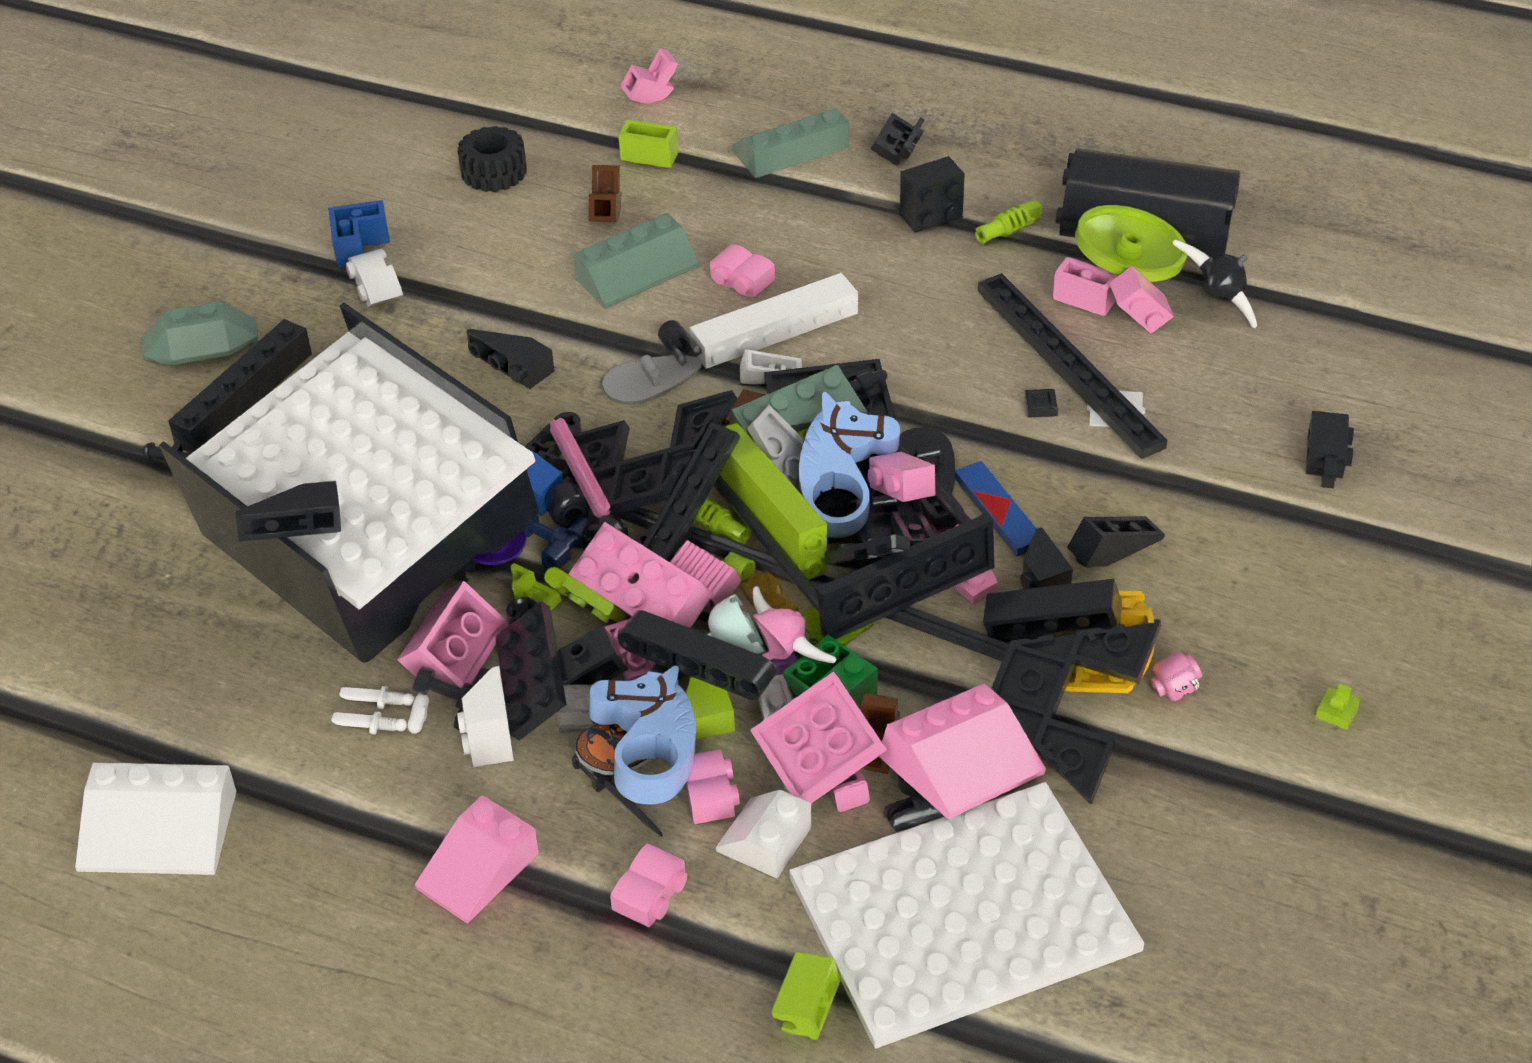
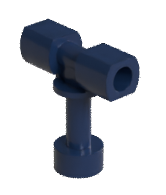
M537 515L535 520L524 530L526 537L535 534L549 541L548 547L541 552L542 565L547 569L551 567L560 569L570 560V551L574 547L583 548L582 531L591 521L587 518L579 517L569 528L557 527L553 530L539 523V516Z

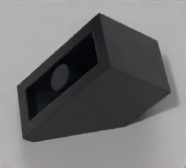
M1042 527L1036 529L1023 560V573L1020 575L1023 589L1072 584L1073 568Z

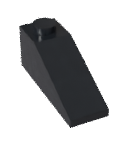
M336 481L300 484L235 511L239 542L341 532L340 506Z
M1146 516L1083 517L1067 549L1075 556L1076 561L1084 567L1108 566L1163 540L1165 534Z

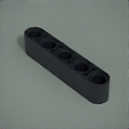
M638 610L633 614L617 637L619 644L626 651L668 668L678 666L679 672L751 700L759 699L776 675V667L764 656L643 610Z

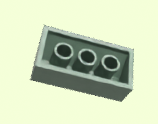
M837 108L826 110L823 113L742 138L732 145V151L755 178L849 148V122Z
M668 213L657 216L573 254L576 280L604 309L699 267V262L683 227Z

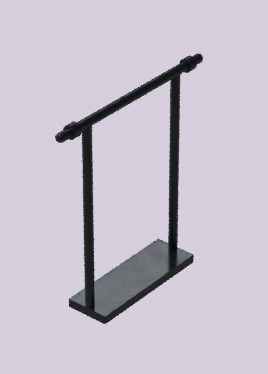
M883 369L871 374L865 372L854 377V381L849 383L855 393L858 391L864 393L873 389V385L885 381L888 374ZM899 444L898 450L901 451V452H904V453H906V454H909V453ZM719 475L713 485L819 612L821 635L823 638L829 635L834 639H838L995 568L993 520L986 513L971 520L935 482V495L932 497L959 524L958 526L911 546L909 551L897 552L816 589L721 475Z

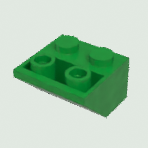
M829 635L818 642L815 647L836 657L835 663L822 662L803 655L783 671V677L796 697L833 671L859 709H861L864 693L877 695L878 668Z

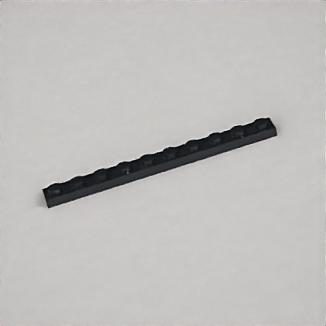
M1002 273L978 282V292L1141 459L1167 449L1168 440Z

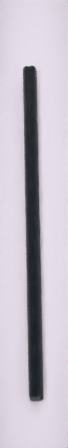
M639 507L616 514H611L610 512L609 515L648 529L654 525L659 513ZM690 527L691 537L689 542L700 549L724 558L730 552H734L753 560L756 570L795 584L770 554L700 528ZM826 575L809 579L816 589L836 580ZM910 606L884 617L999 661H1003L1010 644Z

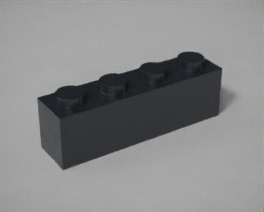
M1114 579L988 593L983 624L988 636L1004 642L1025 638L1033 640L1040 636L1054 634V637L1076 634V631L1093 628L1111 629L1115 625H1120L1122 600Z

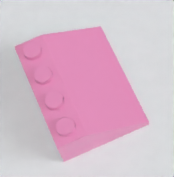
M985 683L887 724L882 740L887 751L879 756L947 819L1044 775L1046 771L1044 764L1008 703Z

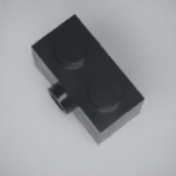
M603 625L558 650L565 696L570 702L589 693L591 686L596 682L611 680L628 670L616 642Z

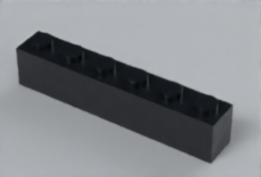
M283 319L168 420L174 444H181L183 451L193 453L270 393L312 355L307 329L286 319Z

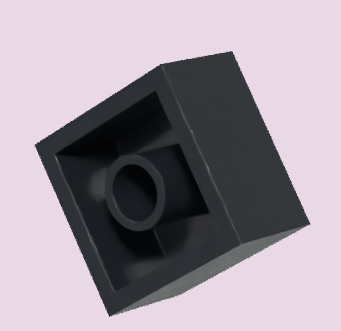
M949 156L900 171V216L915 233L963 217L965 173Z

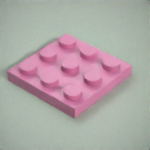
M834 671L750 730L789 793L811 804L887 751Z

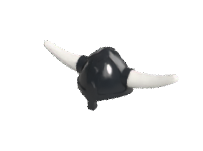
M1174 240L1173 245L1186 253L1200 267L1199 269L1203 272V284L1206 293L1218 297H1227L1243 312L1251 327L1256 328L1257 322L1253 309L1243 293L1247 286V277L1243 263L1247 260V257L1242 255L1238 258L1228 254H1217L1211 258L1191 245Z

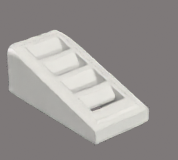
M745 349L740 363L741 384L750 385L765 384L764 372L778 371L775 368H779V370L802 368L801 358Z

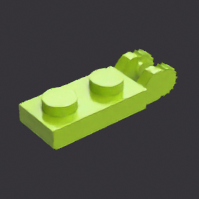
M551 567L545 571L544 579L548 585L559 591L562 595L568 596L570 600L582 608L586 604L592 606L594 609L591 613L606 624L610 619L618 623L624 621L627 617L626 613L561 569Z

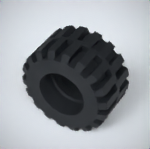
M498 126L482 127L479 130L471 131L470 134H466L463 140H460L458 143L461 177L465 180V184L472 186L473 189H481L485 192L506 190L510 186L519 184V181L523 180L527 173L524 141L521 135L517 134L514 130Z

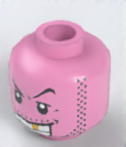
M1175 652L1153 665L1152 672L1154 678L1150 679V683L1159 697L1165 695L1169 700L1177 701L1199 688V678L1202 677V672L1190 654L1185 656L1181 652Z

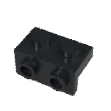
M891 113L873 143L871 150L897 166L903 157L908 159L913 152L915 145L912 142L917 144L924 130L920 128L924 119L920 117L915 126H913L896 114Z

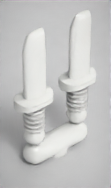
M382 686L381 690L342 687L339 693L342 698L353 701L377 702V708L384 709L386 703L401 706L403 704L406 706L413 704L408 724L405 719L381 717V712L375 711L374 715L336 712L333 713L331 718L332 722L337 725L370 728L369 733L374 735L377 734V730L386 729V731L397 730L402 732L406 728H408L410 733L416 734L421 731L423 723L427 719L429 698L423 694H418L414 698L410 693L390 692L387 686Z

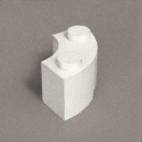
M383 249L349 257V262L346 263L350 279L355 278L358 285L357 290L361 302L366 301L368 308L400 299L403 296L393 266H386L384 258L387 257V254Z

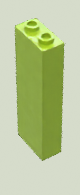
M738 423L725 426L738 432L740 439L720 475L808 580L826 574L827 523Z

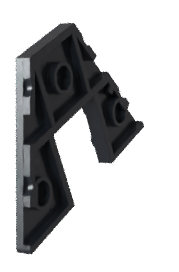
M733 390L679 404L677 406L670 448L624 460L630 430L625 420L573 434L610 504L609 510L611 514L656 504L669 498L711 422L720 425L737 401Z
M1154 619V623L1127 627L1124 624L1115 625L1111 629L1093 628L1076 631V634L1054 637V634L1040 636L1034 640L1027 638L1011 640L991 687L996 694L1008 703L1034 749L1090 804L1093 803L1115 747V738L1055 720L1054 716L1075 665L1139 684L1162 626L1159 619Z

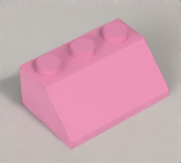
M462 581L440 595L397 660L415 677L420 668L424 666L435 670L434 678L460 688L463 687L465 682L471 685L480 668L496 646V636L508 627L509 622L465 581Z

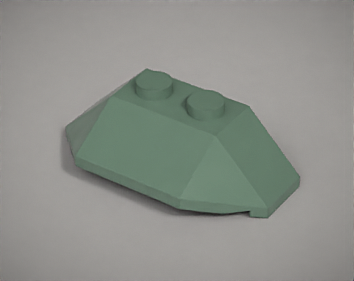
M224 302L205 303L193 307L164 311L142 337L144 360L177 365L232 355L245 348L248 344L259 341L256 319Z

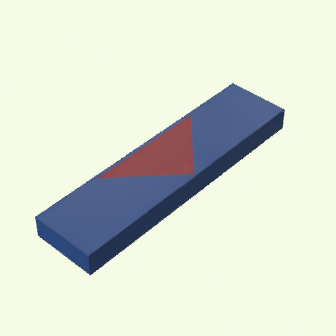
M979 461L955 470L956 481L983 514L986 513L993 520L994 529L1014 554L1019 556L1026 553L1037 528L985 464Z

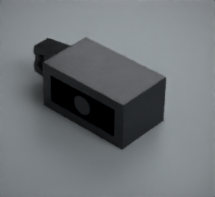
M1312 411L1307 437L1306 474L1321 476V487L1334 489V481L1336 478H1343L1345 466L1351 467L1353 448H1348V445L1352 446L1354 428L1349 427L1348 414Z

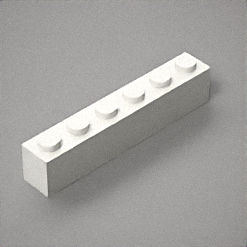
M842 273L691 326L689 327L690 336L702 349V354L697 357L701 359L702 364L707 369L743 356L745 349L757 351L858 314V291Z

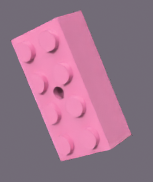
M606 522L603 523L568 574L613 603L630 617L636 611L643 610L691 628L713 596V593L700 581Z

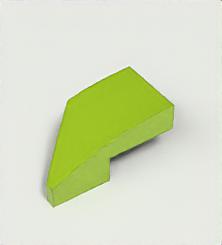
M515 563L511 565L512 589L515 599L529 597L534 599L537 604L542 601L550 606L551 611L562 601L559 591L537 582L533 571Z

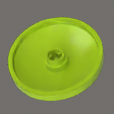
M1104 205L1092 208L1081 216L1075 231L1077 245L1083 254L1099 267L1118 276L1133 266L1150 282L1167 280L1179 274L1187 258L1186 253L1173 245L1174 240L1186 243L1174 227L1151 213L1132 207Z

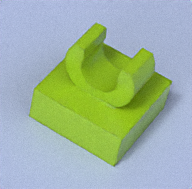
M1339 683L1337 689L1329 686L1317 709L1315 718L1348 730L1359 709L1361 698L1351 695L1352 688Z

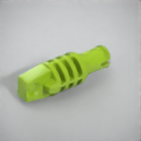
M1033 200L1011 207L995 215L991 222L977 227L975 237L979 243L985 244L996 237H1007L1030 226L1035 220L1040 218L1043 205L1039 201Z
M706 498L694 521L705 529L710 530L713 534H723L732 539V541L744 545L750 538L749 533H751V530L732 518V514L728 509L723 508V506L710 498Z

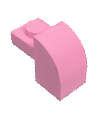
M660 48L649 69L631 65L620 86L630 100L644 104L663 100L674 89L669 79L675 73L678 63L668 50Z

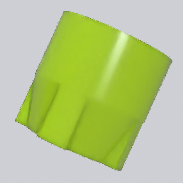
M730 552L722 560L735 569L742 584L750 581L755 571V562L734 552Z

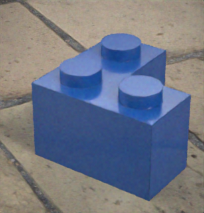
M383 200L328 208L337 267L346 266V263L349 262V257L363 254V246L380 245L390 242Z

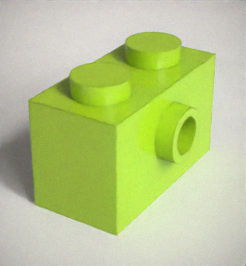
M627 119L618 134L620 158L622 161L671 168L679 153L677 127Z

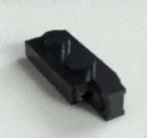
M896 501V511L892 512L890 518L896 535L909 537L910 547L935 536L923 512H913L908 502Z

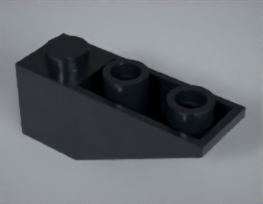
M468 329L466 331L468 349L475 358H480L491 365L493 369L501 371L511 377L516 383H520L529 389L555 371L552 349L532 337Z

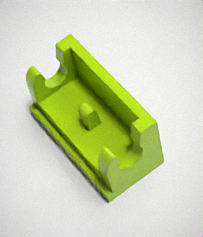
M795 952L771 1011L773 1018L790 1021L783 1022L781 1030L795 1035L807 1036L812 1040H818L841 981L833 957Z

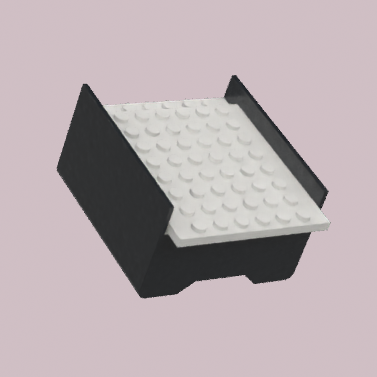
M342 303L339 307L349 331L187 458L164 441L159 444V447L202 535L358 660L366 663L409 628L420 603L477 554L498 552L535 520L538 514V506L527 473V468L535 462V458L530 450L518 443L509 415L352 307ZM336 481L340 506L341 532L238 541L235 511L300 484Z

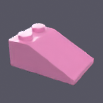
M481 795L458 817L415 883V889L468 924L539 854L535 828L484 795Z

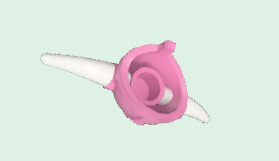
M759 587L753 588V601L757 610V614L753 615V619L769 650L767 653L762 654V656L769 660H782L789 658L791 653L796 651L814 660L827 663L836 662V657L819 650L804 636L805 618L800 612L770 607L764 600Z

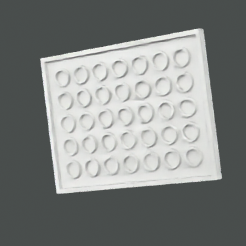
M1046 782L980 804L950 819L942 817L789 870L790 880L828 956L834 958L841 982L874 1049L1142 952L1144 948V941Z

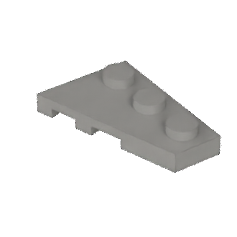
M768 405L747 429L759 448L799 491V461L804 439Z

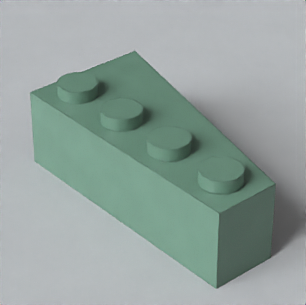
M836 365L732 409L729 425L738 423L753 440L747 427L764 408L770 405L796 432L810 427L815 417L822 411L823 392H827L835 402L850 401V405L854 406L861 413L867 414V410L839 366Z

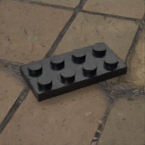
M542 601L526 611L519 619L496 636L510 736L519 741L567 705L551 609L549 605Z

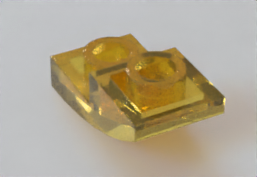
M768 571L755 573L750 578L741 581L740 588L756 612L753 601V588L756 586L759 587L764 600L770 607L774 609H791L799 612V608L783 594L782 584Z

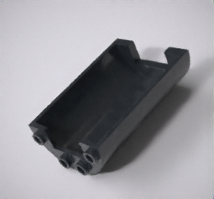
M1076 148L1074 153H1069L1067 169H1064L1062 185L1066 186L1063 207H1058L1055 223L1060 224V236L1075 238L1078 222L1086 211L1104 205L1132 207L1151 213L1166 221L1180 233L1186 244L1213 258L1217 254H1225L1232 212L1235 209L1238 195L1240 170Z

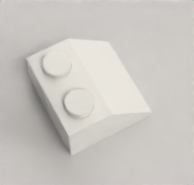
M499 666L492 667L462 698L464 712L457 713L460 733L467 732V734L461 735L464 755L471 754L473 767L514 761Z
M782 790L750 798L716 846V852L774 878H778L811 830V803Z

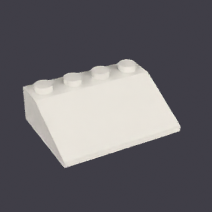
M93 763L84 790L75 865L76 871L215 875L236 795V788L229 766Z

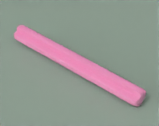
M562 418L551 420L550 432L592 512L598 518H601L603 515H609L610 504L565 420Z

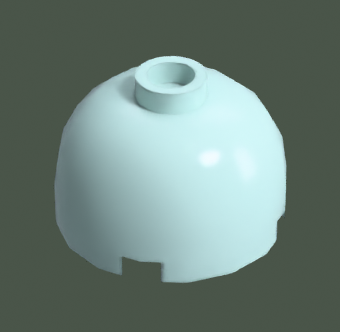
M737 594L718 603L709 615L708 625L710 633L707 635L759 655L766 650L762 646L763 641L749 613L742 612L740 608L743 603Z

